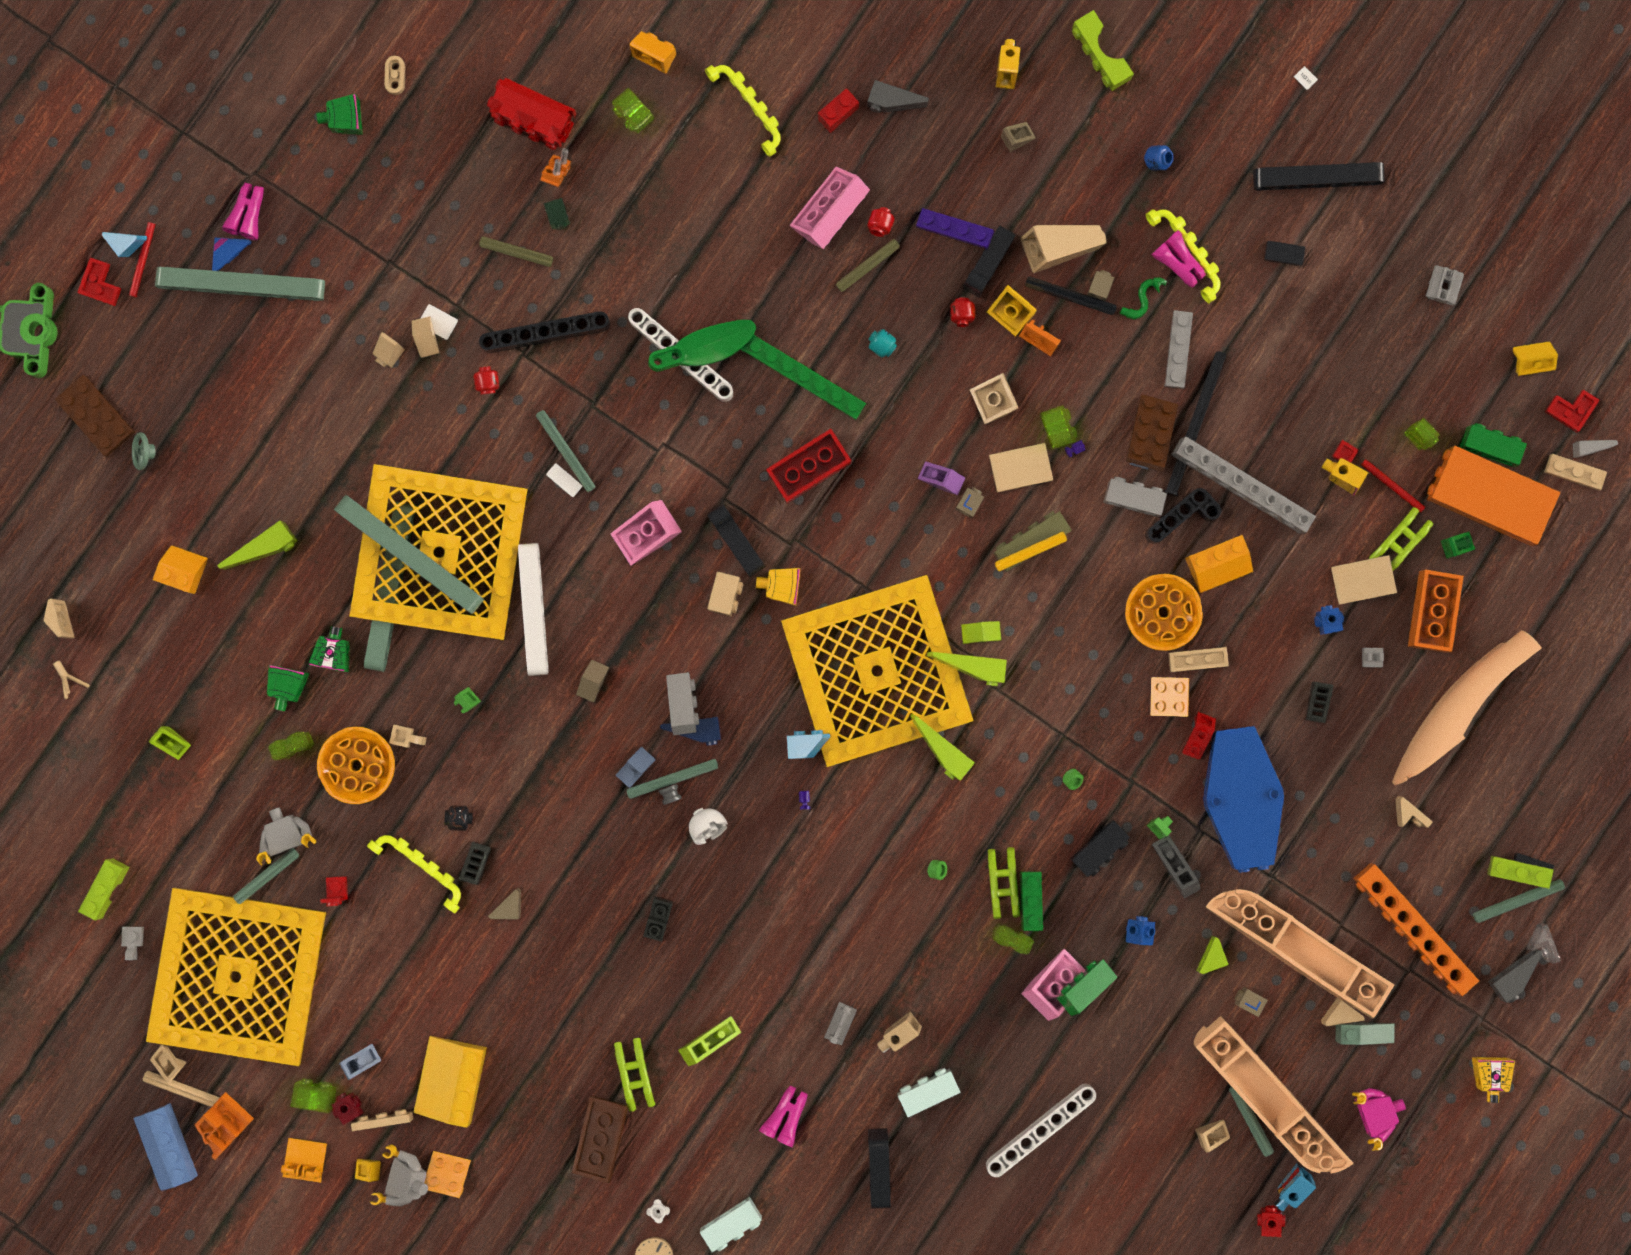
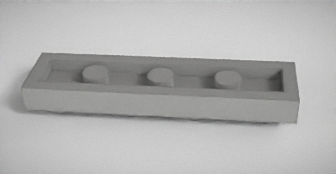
M1173 311L1164 387L1180 389L1185 387L1193 318L1192 312Z

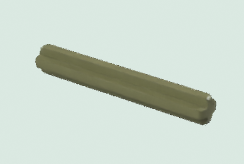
M484 236L480 239L479 245L482 248L551 267L553 263V257Z
M895 239L891 240L836 283L837 288L841 292L845 291L899 249V243Z

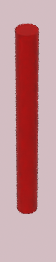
M148 222L144 235L147 236V240L142 244L129 292L131 297H137L156 225L154 223Z
M1363 460L1360 464L1411 506L1417 508L1420 513L1424 510L1425 506L1368 460Z

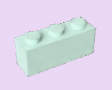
M942 1068L937 1070L935 1075L930 1078L925 1076L917 1080L918 1083L913 1086L909 1084L900 1088V1092L897 1095L907 1117H910L961 1092L950 1068L947 1070Z
M748 1197L701 1227L700 1234L711 1252L715 1250L719 1252L727 1247V1243L732 1239L734 1241L740 1239L744 1235L743 1232L749 1228L750 1230L757 1228L760 1225V1221H762V1215L751 1198Z

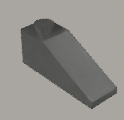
M875 80L868 98L867 107L876 113L927 107L929 98Z
M1169 835L1152 844L1184 899L1201 889L1199 880Z
M1532 949L1487 981L1501 1001L1511 1003L1519 998L1518 995L1523 992L1543 954L1541 950Z

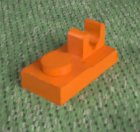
M1032 319L1029 323H1026L1019 337L1051 356L1061 340L1044 331L1043 325L1040 328L1034 325L1035 320Z

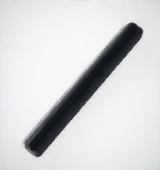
M1031 276L1027 277L1025 286L1110 315H1114L1117 308L1115 304Z

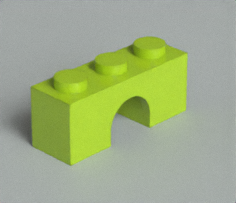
M1491 856L1488 875L1550 889L1553 869Z
M113 858L106 859L78 912L93 920L103 919L112 902L109 898L113 890L122 883L130 867Z

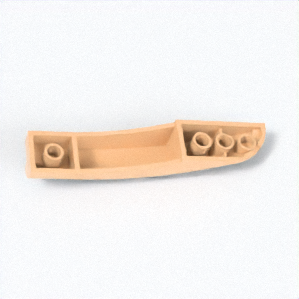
M1520 631L1507 642L1498 644L1470 667L1449 688L1428 714L1412 739L1392 781L1394 785L1401 784L1407 781L1408 778L1418 775L1465 739L1463 734L1474 715L1492 691L1513 670L1542 648L1532 636L1525 631Z
M1238 889L1223 892L1214 897L1206 906L1207 909L1273 956L1372 1019L1376 1016L1394 987L1393 983L1359 963L1307 928L1293 916L1256 893Z
M1222 1016L1209 1027L1203 1026L1194 1039L1195 1047L1304 1167L1317 1173H1336L1353 1164L1327 1132Z

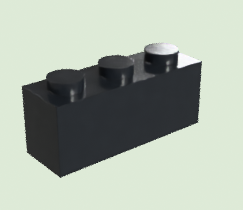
M1111 820L1070 860L1086 877L1090 875L1093 877L1101 870L1099 866L1104 862L1107 864L1114 858L1113 853L1116 850H1122L1128 845L1129 842L1127 840L1130 837L1114 820Z

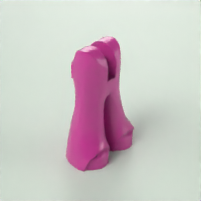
M245 182L240 189L233 210L222 226V230L232 235H239L240 233L241 236L247 239L258 240V216L264 188L255 186L251 199H249L252 184ZM246 211V214H245L243 223H242V225H241L244 212Z
M1179 230L1152 254L1155 259L1173 270L1191 288L1198 283L1197 279L1201 280L1206 276L1204 269L1186 247L1182 233Z
M791 1085L784 1092L776 1109L763 1123L759 1131L766 1136L775 1138L785 1114L789 1111L787 1120L777 1140L793 1147L797 1124L808 1094L801 1091L796 1099V1103H791L790 1101L793 1099L796 1090Z

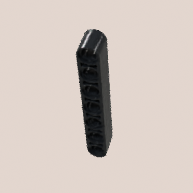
M1371 162L1257 168L1253 170L1254 190L1265 191L1380 185L1385 183L1384 163Z
M602 311L485 333L480 336L479 345L487 353L501 352L604 332L609 329L610 320L608 315ZM599 318L606 319L605 324L602 326L597 325L596 321ZM585 321L587 326L585 329H578V323ZM561 325H568V331L565 333L559 332V328ZM548 328L550 330L549 334L545 337L541 336V330ZM524 332L531 333L528 340H522ZM505 336H512V341L510 343H503V339ZM492 339L493 345L485 347L484 343L486 340Z

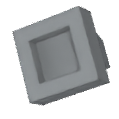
M1362 648V667H1383V648Z

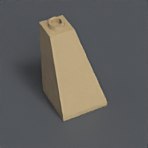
M1036 225L1020 238L1033 274L1098 250L1106 244V236L1101 230L1100 225Z

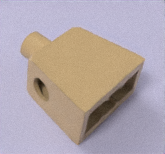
M910 1011L885 1030L884 1039L878 1042L877 1045L883 1053L890 1048L895 1052L919 1036L922 1026Z

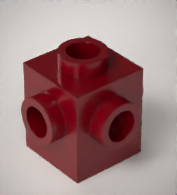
M345 1092L335 1098L336 1102L332 1104V1113L336 1119H340L342 1125H345L364 1112L361 1108L362 1103L359 1097L354 1095L353 1092L348 1095Z

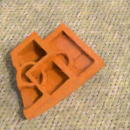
M225 1092L199 1119L195 1127L201 1134L205 1145L209 1144L213 1151L212 1158L216 1160L254 1118Z

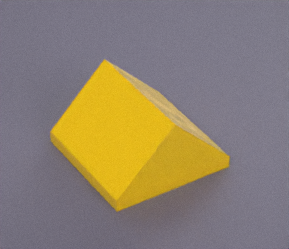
M1007 285L987 313L1016 337L1026 323L1035 315L1037 309Z

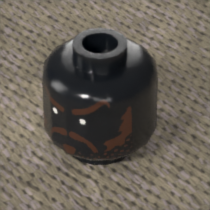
M452 805L448 810H445L444 825L448 826L449 830L466 831L468 824H472L473 813H469L467 806Z

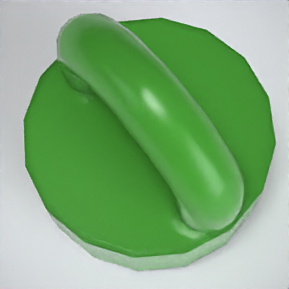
M1076 769L1068 770L1063 776V783L1070 790L1079 788L1084 780L1083 775Z
M932 860L928 866V876L933 879L942 880L946 876L947 865L944 861Z

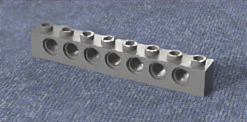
M1188 437L1180 438L1171 453L1173 457L1299 534L1307 533L1316 517Z

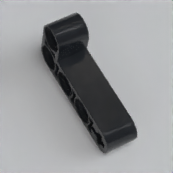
M999 225L990 241L988 249L984 250L976 266L966 279L963 286L964 290L980 298L1016 236L1015 233Z
M1197 488L1146 531V540L1149 543L1157 544L1196 511L1204 520L1213 521L1221 515V507L1205 489ZM1195 493H1200L1203 496L1202 502H1197L1194 499ZM1181 505L1187 506V515L1180 512ZM1208 507H1212L1215 510L1214 517L1207 514ZM1167 517L1173 519V527L1166 525L1165 520ZM1160 528L1163 529L1157 537L1152 538L1153 532Z
M721 504L707 514L749 577H752L766 567L724 504Z
M887 1128L868 1129L871 1209L891 1208Z

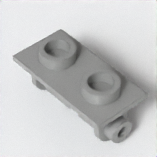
M839 1002L824 1038L834 1044L842 1045L857 1009Z

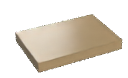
M1045 443L989 455L997 493L1053 481Z
M1389 555L1331 567L1339 605L1397 593Z

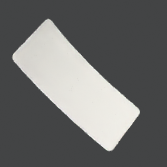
M554 464L546 474L572 497L582 488V485L558 464Z

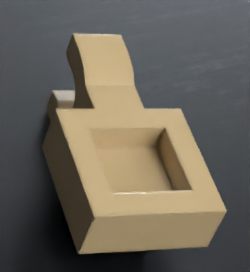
M393 725L389 743L409 748L410 743L425 745L427 738L413 735L414 729Z

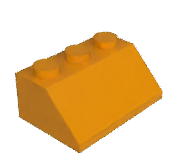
M1243 535L1185 558L1199 593L1253 572L1250 552Z

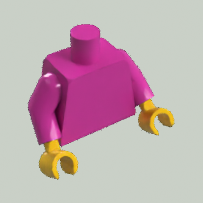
M1367 1088L1361 1092H1353L1352 1096H1357L1354 1104H1357L1366 1133L1370 1137H1374V1139H1369L1367 1142L1368 1144L1374 1143L1372 1151L1381 1150L1383 1142L1393 1132L1395 1125L1399 1123L1396 1113L1406 1110L1405 1104L1402 1099L1392 1102L1389 1095L1372 1088Z

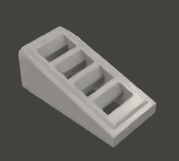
M1592 440L1575 442L1573 444V457L1578 458L1618 445V441Z

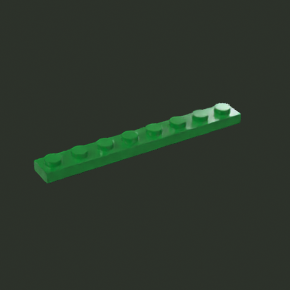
M755 335L740 349L854 420H857L866 405L862 400Z

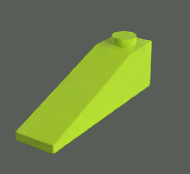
M280 520L217 566L225 570L283 551L287 552L295 546L294 543L298 540L286 523Z
M939 652L927 653V656L979 681H986V685L998 686V683H1005L1007 662L1005 659Z
M911 714L910 718L940 765L946 770L944 774L952 780L957 778L961 781L975 762L920 718Z

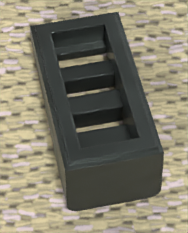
M1312 682L1305 720L1326 722L1333 685ZM1317 689H1324L1326 692L1320 693L1317 692ZM1316 696L1324 697V701L1315 700ZM1314 704L1323 705V709L1313 706ZM1312 711L1322 713V715H1312Z
M472 842L459 877L460 880L475 885L480 883L491 847ZM474 849L483 851L485 853L484 855L474 853ZM472 856L482 859L481 863L471 860ZM472 864L478 866L479 869L476 870L470 868L469 865ZM467 872L477 874L476 878L466 875Z

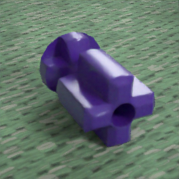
M1081 440L1071 444L1072 448L1065 447L1069 458L1072 457L1073 452L1078 454L1085 451V445Z
M809 791L799 792V802L802 803L800 810L810 809V806L807 805L810 802Z

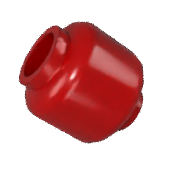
M888 208L874 209L869 217L867 227L874 236L883 237L890 233L895 218Z
M961 297L955 299L950 306L951 321L957 324L958 327L969 326L975 320V304L969 298Z
M491 366L480 367L479 371L473 374L475 390L480 392V395L496 393L495 390L499 389L498 372L491 370Z

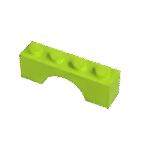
M1093 10L1074 22L1072 33L1083 44L1082 49L1084 53L1093 60L1092 65L1094 69L1103 76L1102 81L1104 85L1113 91L1130 81L1134 73L1124 58H1110L1101 51L1098 44V36L1104 26Z

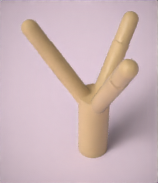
M56 661L53 664L62 679L65 699H68V694H70L67 679L87 688L90 687L89 684L69 675L60 661Z

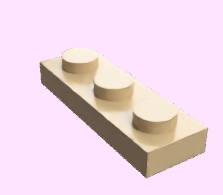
M1550 454L1544 472L1598 491L1602 489L1607 474L1606 471L1555 454Z
M1227 647L1168 653L1170 672L1229 666Z
M401 1109L391 1115H387V1112L375 1114L376 1117L368 1118V1115L358 1116L351 1123L352 1131L408 1123L413 1120V1112Z

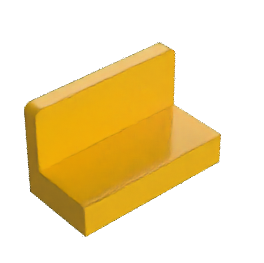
M1551 342L1513 347V353L1517 358L1516 373L1518 376L1556 370L1558 354Z

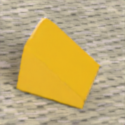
M357 1159L355 1179L367 1182L378 1181L381 1162Z

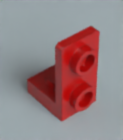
M1200 712L1197 713L1194 728L1183 748V754L1198 760L1201 759L1215 731L1216 718Z
M347 876L327 877V897L320 899V903H326V906H338L342 904V901L347 900Z

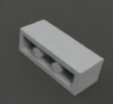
M1115 477L1108 482L1103 503L1160 517L1167 493H1164L1163 489L1158 487L1149 489L1145 488L1142 483L1133 482V484L1126 483L1124 478Z
M689 672L666 675L673 735L697 732L696 725H699L698 713L694 712V708H697L696 696L692 694V691L696 690L694 679L690 678Z

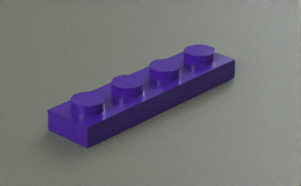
M922 208L916 223V227L984 249H988L994 233L993 229Z

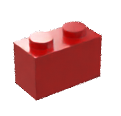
M846 88L818 112V120L831 133L859 109V102Z

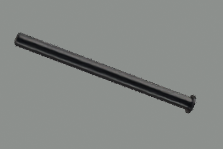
M1217 351L1214 355L1185 436L1196 442L1226 358V354ZM1178 459L1167 489L1163 491L1174 497H1178L1177 492L1187 467L1185 463Z

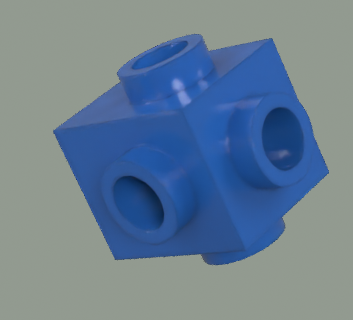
M1332 605L1321 607V611L1316 612L1314 622L1316 627H1319L1320 635L1343 630L1344 616L1342 611H1339V608L1333 609Z
M1136 916V919H1128L1126 942L1138 945H1153L1155 922L1148 921V917Z

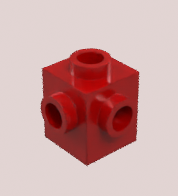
M1266 1205L1265 1208L1261 1207V1214H1257V1226H1260L1261 1236L1282 1237V1227H1285V1215H1282L1281 1210L1277 1206Z

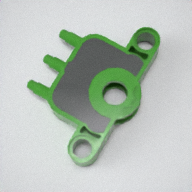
M35 283L31 287L29 301L9 300L4 305H0V351L11 357L24 359L23 367L25 373L34 378H42L46 375L49 349L47 347L54 343L58 335L57 326L49 319L52 317L54 292L43 283ZM45 289V294L39 297L40 291ZM42 325V333L39 336H35V329ZM38 364V370L33 373L34 365Z

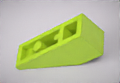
M732 1016L680 1048L679 1052L688 1066L697 1064L736 1037L741 1031Z

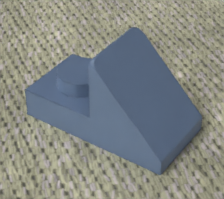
M641 747L620 769L616 776L630 788L656 759Z
M370 1044L339 1064L347 1079L350 1080L382 1060L373 1044Z

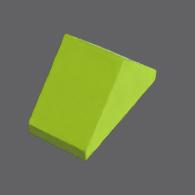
M1000 621L961 625L963 644L1001 641Z
M161 726L149 740V743L177 760L191 746L190 743L169 726Z
M1214 936L1211 937L1196 970L1201 974L1229 965L1220 940Z

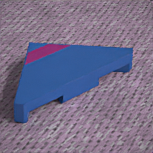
M214 238L212 271H219L227 263L229 264L244 248L251 244V240Z

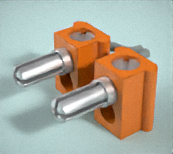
M562 149L561 157L553 154L549 160V165H546L542 171L540 181L556 187L560 186L564 179L563 176H566L570 169L571 161L567 160L568 149Z

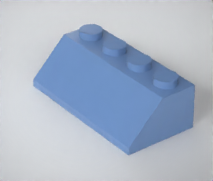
M171 1103L133 1118L161 1191L189 1182L198 1176Z

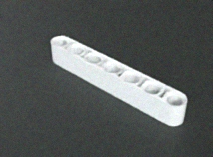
M635 308L630 311L628 318L631 325L659 349L667 348L661 345L664 339L672 341L670 346L677 344L678 340L643 310ZM640 314L643 316L642 321L634 322L633 317ZM656 327L657 332L654 335H650L647 333L648 328ZM679 365L720 401L727 402L732 399V386L708 365L701 366L697 372L691 371V366ZM709 375L715 377V381L712 384L705 382V378ZM722 388H728L730 393L727 396H721L719 391Z
M538 543L519 544L518 556L528 676L548 675Z
M1082 1084L993 1154L986 1162L989 1174L993 1177L1002 1176L1091 1105L1096 1099V1092L1089 1084ZM1084 1090H1091L1089 1098H1082ZM1073 1101L1076 1103L1074 1110H1067L1066 1106L1069 1102ZM1054 1114L1061 1115L1059 1122L1054 1123L1051 1121ZM1039 1126L1046 1127V1131L1042 1135L1036 1133V1129ZM1024 1138L1031 1140L1030 1145L1027 1147L1021 1145V1141ZM1009 1150L1016 1152L1012 1159H1008L1005 1156ZM994 1162L1000 1164V1168L997 1171L990 1169Z

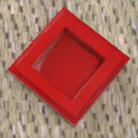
M1341 440L1332 458L1337 461L1342 458L1351 463L1359 449Z

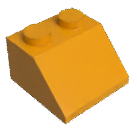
M641 31L629 45L632 57L665 74L676 56L673 44L668 41L662 42L658 40L657 36L650 32L646 34Z
M171 545L159 561L153 580L195 594L208 558Z

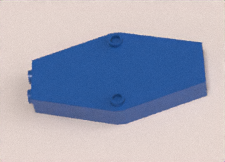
M1255 726L1214 731L1203 796L1204 807L1232 869L1238 870L1239 873L1249 872L1250 868L1257 867V870L1269 869V865H1274L1284 801L1282 785Z

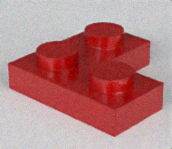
M90 257L77 293L116 306L122 289L104 282L110 264Z
M1585 390L1580 391L1573 404L1556 395L1545 410V413L1577 433L1587 421L1599 399Z

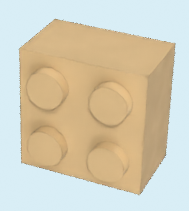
M717 572L707 608L710 612L732 617V613L736 614L739 604L736 601L737 594L741 595L743 589L740 577Z

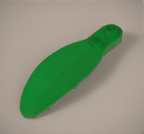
M735 320L697 330L682 338L674 346L652 352L648 359V365L653 371L660 372L679 365L703 366L722 361L738 352L751 340L756 331V325L751 320ZM675 355L678 359H674L672 356ZM658 361L660 362V365H657L654 362Z

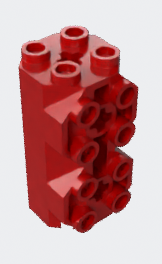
M505 78L504 80L499 79L497 81L496 92L494 96L489 98L487 107H490L491 117L495 119L494 123L502 127L507 125L511 127L513 132L520 135L524 131L529 135V139L537 143L542 141L546 143V147L552 150H556L557 147L560 148L562 146L561 142H566L574 125L571 118L576 117L575 109L510 79Z

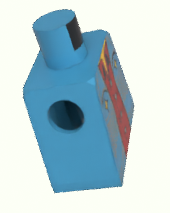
M1296 1163L1278 1186L1280 1197L1274 1204L1282 1211L1289 1204L1293 1208H1297L1316 1189L1312 1175Z

